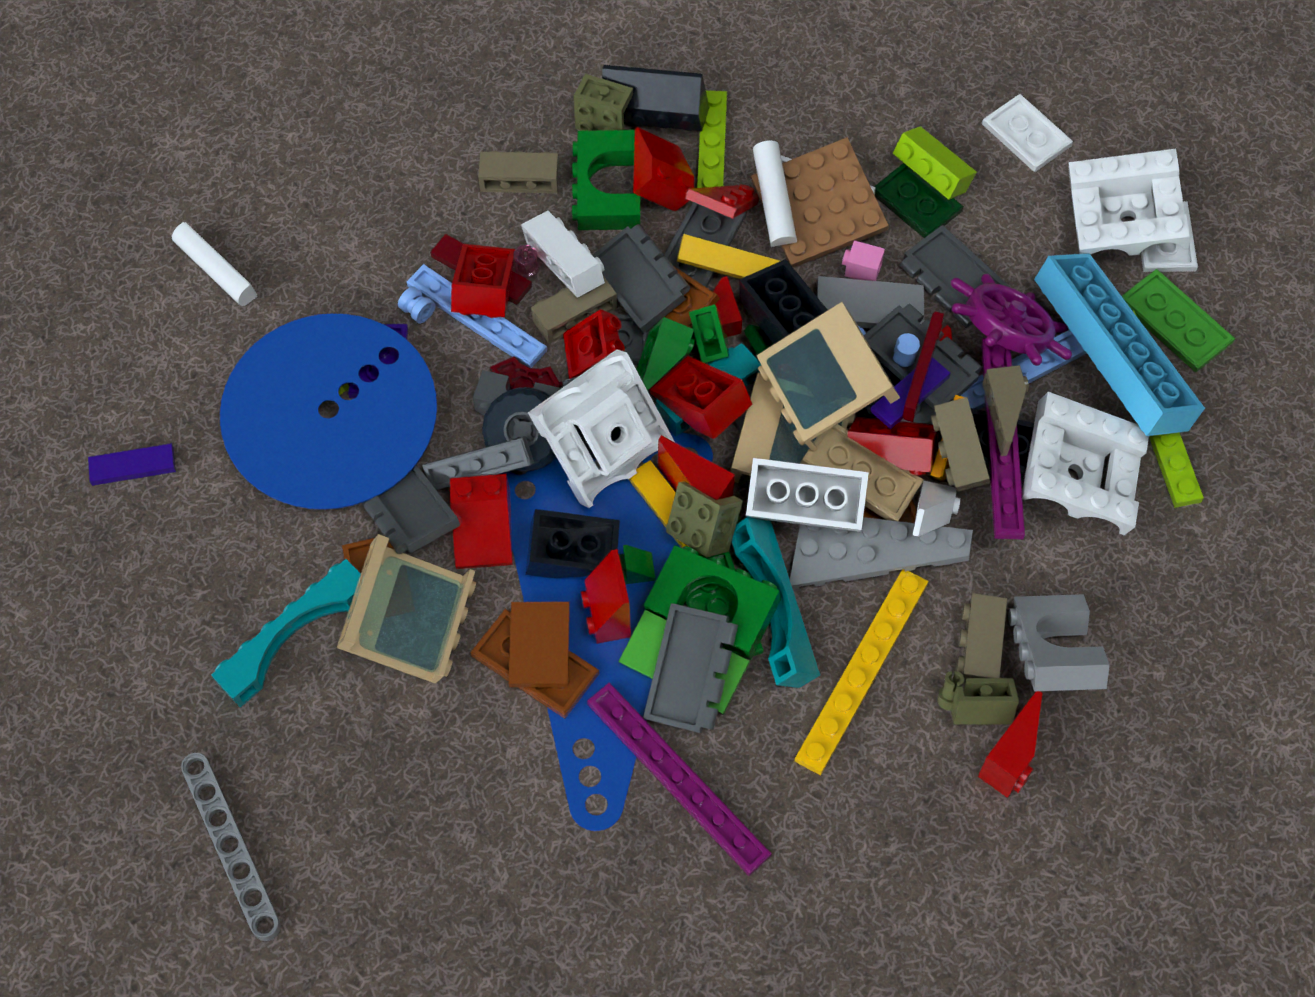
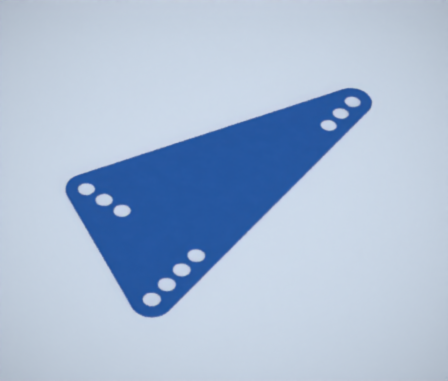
M669 430L675 443L684 448L690 447L695 449L699 456L712 462V449L703 438L683 432L675 436ZM658 451L646 457L642 461L643 464L650 461L652 457L658 453ZM556 457L547 466L538 470L528 471L523 475H516L511 471L499 474L507 475L510 487L512 549L524 602H569V650L597 668L600 673L565 719L548 707L547 709L571 816L584 829L602 831L613 826L622 814L636 756L587 705V701L605 685L610 683L644 717L652 679L619 663L631 637L597 644L595 634L589 635L586 618L591 617L589 608L584 609L581 598V591H586L585 579L588 576L548 578L526 575L532 517L535 509L620 520L618 553L623 554V545L651 552L656 580L674 545L678 547L680 545L673 536L666 532V527L628 479L614 482L601 490L594 498L592 507L588 508L579 504L567 483L569 478ZM522 481L533 483L536 488L535 494L529 499L519 498L515 494V487L518 483ZM656 581L626 584L630 603L631 636L645 611L644 603ZM582 738L591 740L595 746L593 755L587 759L577 758L573 753L574 743ZM586 766H594L601 773V780L594 787H586L579 780V773ZM600 794L606 798L608 806L603 814L592 815L586 810L585 802L589 796Z

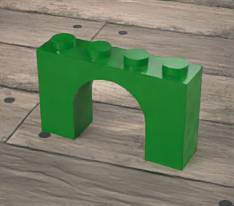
M635 130L578 131V140L573 141V157H577V162L572 163L573 178H577V183H572L573 199H577V205H572V220L578 221V230H624L627 226L632 229L635 225H641L640 196L634 193H605L596 189L590 182L592 176L605 167L634 166Z
M674 545L644 603L645 610L667 620L671 603L683 606L687 597L697 588L705 585L725 587L738 600V608L731 622L738 625L734 645L723 643L724 648L752 660L781 601L780 591L777 589V586L766 580L761 582L754 580L744 570H731L716 558L710 557L709 560L699 556L696 550L684 546L680 548Z

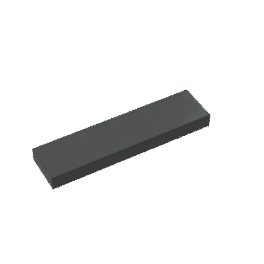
M524 436L428 462L422 466L427 479L436 490L450 487V478L496 475L532 465L534 460L527 438Z

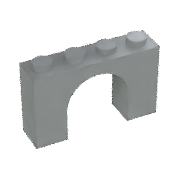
M1084 594L1014 597L1013 608L1008 610V621L1010 626H1014V642L1019 643L1020 661H1025V677L1031 680L1034 691L1107 689L1110 664L1103 646L1061 647L1044 640L1053 636L1087 635L1090 610Z

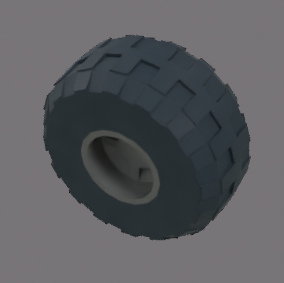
M515 388L502 393L491 403L483 418L482 435L486 447L526 436L534 463L526 467L514 469L517 471L538 470L547 466L556 458L547 439L540 435L528 414L529 411L551 396L535 388Z

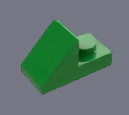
M714 304L690 311L689 314L701 361L707 364L728 358L727 335L723 332L717 306Z
M623 545V554H619L625 585L656 581L652 553L629 545Z

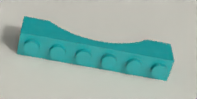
M746 517L736 524L732 538L735 554L745 565L754 580L759 582L762 580L769 581L776 585L780 591L781 601L771 619L772 644L768 657L777 686L800 688L819 677L820 672L772 523L768 520Z
M347 559L333 565L323 579L311 584L301 598L289 603L279 617L274 621L267 622L262 627L261 632L252 640L245 641L239 647L238 652L229 660L222 661L211 676L239 707H242L263 689L265 676L272 659L292 634L320 617L349 611L361 573Z

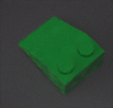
M663 317L648 332L636 368L647 391L678 361L681 362L684 355L690 354L694 345V339L691 338L694 329Z

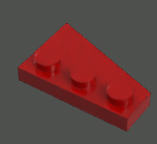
M744 184L739 186L689 188L685 197L690 201L732 219L756 206L760 199L752 187Z

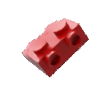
M600 309L563 333L569 379L580 376L616 349L625 351V346L619 339L618 333L622 325L616 315Z

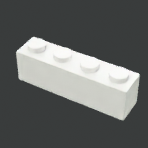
M546 211L521 224L527 245L577 298L605 283L602 274L604 266L601 260L591 255L586 244H581L572 230L568 231L559 217L555 218L549 211Z

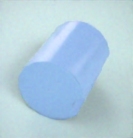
M905 333L900 335L896 341L893 360L901 367H909L915 362L920 347V341L915 335Z

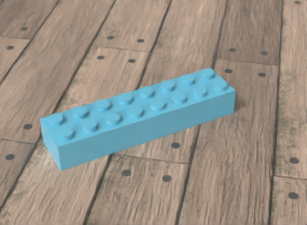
M1090 253L1048 256L1036 275L1035 282L1079 341L1083 350L1094 362L1096 368L1107 380L1111 389L1117 394L1146 436L1189 431L1205 407Z

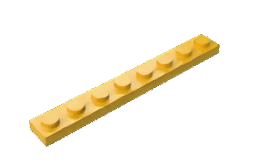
M902 569L796 755L794 762L820 776L822 775L928 585L927 580Z

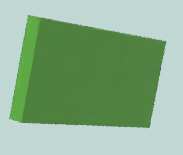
M1158 269L1154 270L1122 295V298L1131 310L1135 311L1140 322L1194 372L1199 371L1235 340L1230 333Z
M645 610L619 663L653 679L667 620ZM732 652L727 674L716 672L715 678L725 680L720 704L709 701L708 707L718 709V712L724 715L750 663L749 660Z

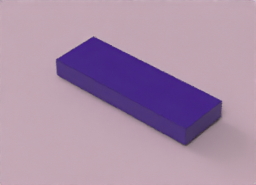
M934 358L931 361L919 404L950 378L951 373ZM915 369L894 387L900 396L898 400L890 404L887 398L883 396L871 407V412L889 429H892L903 419L904 405Z
M172 443L88 457L89 480L92 486L176 472Z

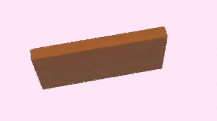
M505 608L470 654L474 659L509 681L511 612ZM569 650L568 687L518 688L565 719L600 673L597 668Z

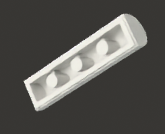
M776 141L760 142L753 147V154L771 247L797 243L779 144Z
M182 222L174 230L172 240L239 305L246 306L257 297V293L252 285L186 222Z

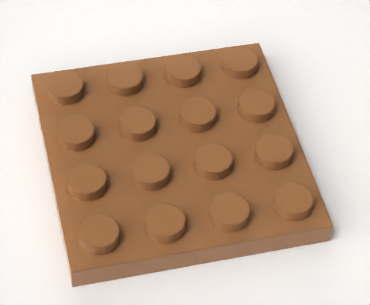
M848 138L782 163L797 243L781 245L787 261L793 268L852 245L854 240L859 242L889 229V225ZM754 174L751 176V180L763 205L758 175Z

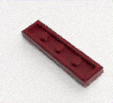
M445 234L431 250V257L456 270L463 243ZM513 271L508 301L518 305L532 288V281Z
M935 311L932 314L904 405L903 420L914 421L941 332L944 313Z

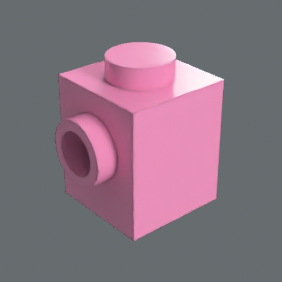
M854 240L851 250L846 249L842 265L846 266L845 277L877 281L885 249Z

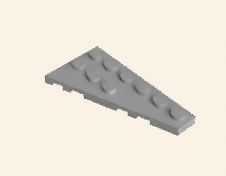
M863 517L861 532L800 524L790 582L793 590H798L801 586L815 584L816 587L826 585L825 582L844 580L846 582L887 575L890 571L902 569L904 571L915 570V567L933 565L935 567L969 561L973 530L939 527L918 537L913 536L915 523Z

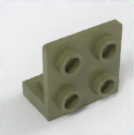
M585 74L574 94L575 128L580 131L624 130V112L633 96V88Z
M685 481L679 482L666 532L705 557L729 552L743 501L736 496L715 500Z

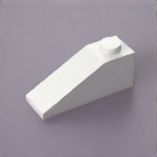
M923 480L913 536L919 537L950 523L951 515H957L961 500V498L956 497V487Z

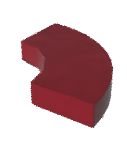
M514 356L490 367L491 372L509 376L511 389L533 388L535 382L560 388L559 381L551 366L541 369L529 368L521 364Z

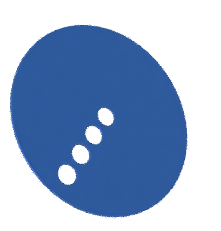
M349 314L308 316L291 321L269 332L249 348L237 362L228 378L221 399L220 427L225 448L238 471L250 484L267 496L285 504L307 509L326 510L344 508L366 502L383 494L405 478L415 467L428 447L434 431L437 414L436 391L431 373L422 356L407 339L388 326L372 319ZM386 347L395 348L399 352L398 360L393 364L382 363L379 360V353L382 349ZM366 365L376 366L379 370L378 378L373 382L362 381L359 377V371L362 367ZM345 383H354L359 388V394L352 400H344L339 396L340 387ZM325 401H334L338 404L339 411L332 418H324L318 412L319 406Z

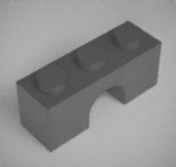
M482 370L473 396L475 411L485 415L491 403L497 397L511 390L509 376ZM535 382L533 387L551 396L562 389Z

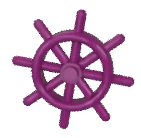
M989 274L982 275L981 281L983 284L976 288H973L959 278L951 280V286L969 298L966 304H953V313L968 316L972 323L987 336L985 343L988 346H994L998 343L1012 351L1027 354L1035 366L1042 363L1040 354L1047 349L1064 360H1069L1072 357V352L1068 348L1054 340L1055 334H1062L1068 331V326L1066 323L1053 321L1046 310L1034 301V293L1028 292L1025 295L1011 287L996 284Z

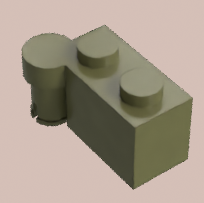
M952 671L945 675L944 686L939 690L937 702L941 708L951 711L953 724H1012L1019 702L1013 678H966L963 690L964 677L961 673L955 671L953 678H951Z

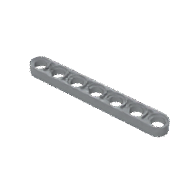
M189 754L182 761V773L249 927L256 938L261 941L272 940L280 932V920L214 771L203 754ZM202 761L204 763L203 771L197 775H191L188 771L191 763ZM204 787H214L216 792L213 798L207 801L200 799L199 795ZM217 812H224L227 814L226 822L218 827L211 825L212 816ZM229 838H236L238 840L237 849L231 853L224 852L222 850L224 841ZM241 864L250 866V873L246 878L236 879L234 877V870L237 866ZM252 891H259L262 894V899L256 906H248L245 902L246 896ZM263 918H271L274 921L273 929L266 934L258 932L257 926L259 921Z

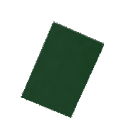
M905 163L874 186L876 187L875 197L923 238L940 226L948 224L964 208L956 199L948 200Z

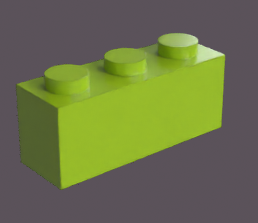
M921 126L904 132L893 151L897 158L948 200L965 193L977 173Z

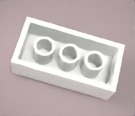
M753 458L746 517L861 532L869 472Z

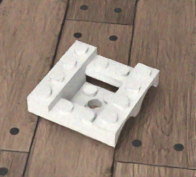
M1176 149L1069 162V178L1079 254L1090 253L1091 255L1102 250L1117 249L1125 251L1129 256L1138 255L1145 248L1158 243H1176L1181 245L1183 249H1189L1190 234L1187 215L1183 205ZM1152 191H1153V197H1154V204H1155V211H1156V218H1155V212H1154V205H1153V198H1152ZM1125 216H1131L1135 219L1134 221H1121Z
M617 349L528 412L538 432L547 439L569 480L567 483L579 504L588 508L593 506L594 498L605 487L619 480L630 479L637 473L638 465L646 457L658 451V439L661 435L675 442L627 352ZM573 424L579 427L597 460L594 461ZM619 426L621 430L620 437L612 441L611 432L615 427Z
M1047 392L1038 401L1022 489V499L1042 498L1055 501L1068 510L1069 516L1077 519L1081 517H1097L1108 520L1119 527V534L1125 535L1136 526L1139 502L1134 501L1140 460L1147 452L1149 436L1145 435L1138 424ZM1110 453L1105 489H1101L1104 460ZM1068 469H1073L1077 472L1078 480L1071 477Z

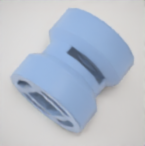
M416 287L408 288L398 300V307L405 313H410L411 318L419 324L425 322L433 314L436 307L435 302L428 297H423L422 292Z

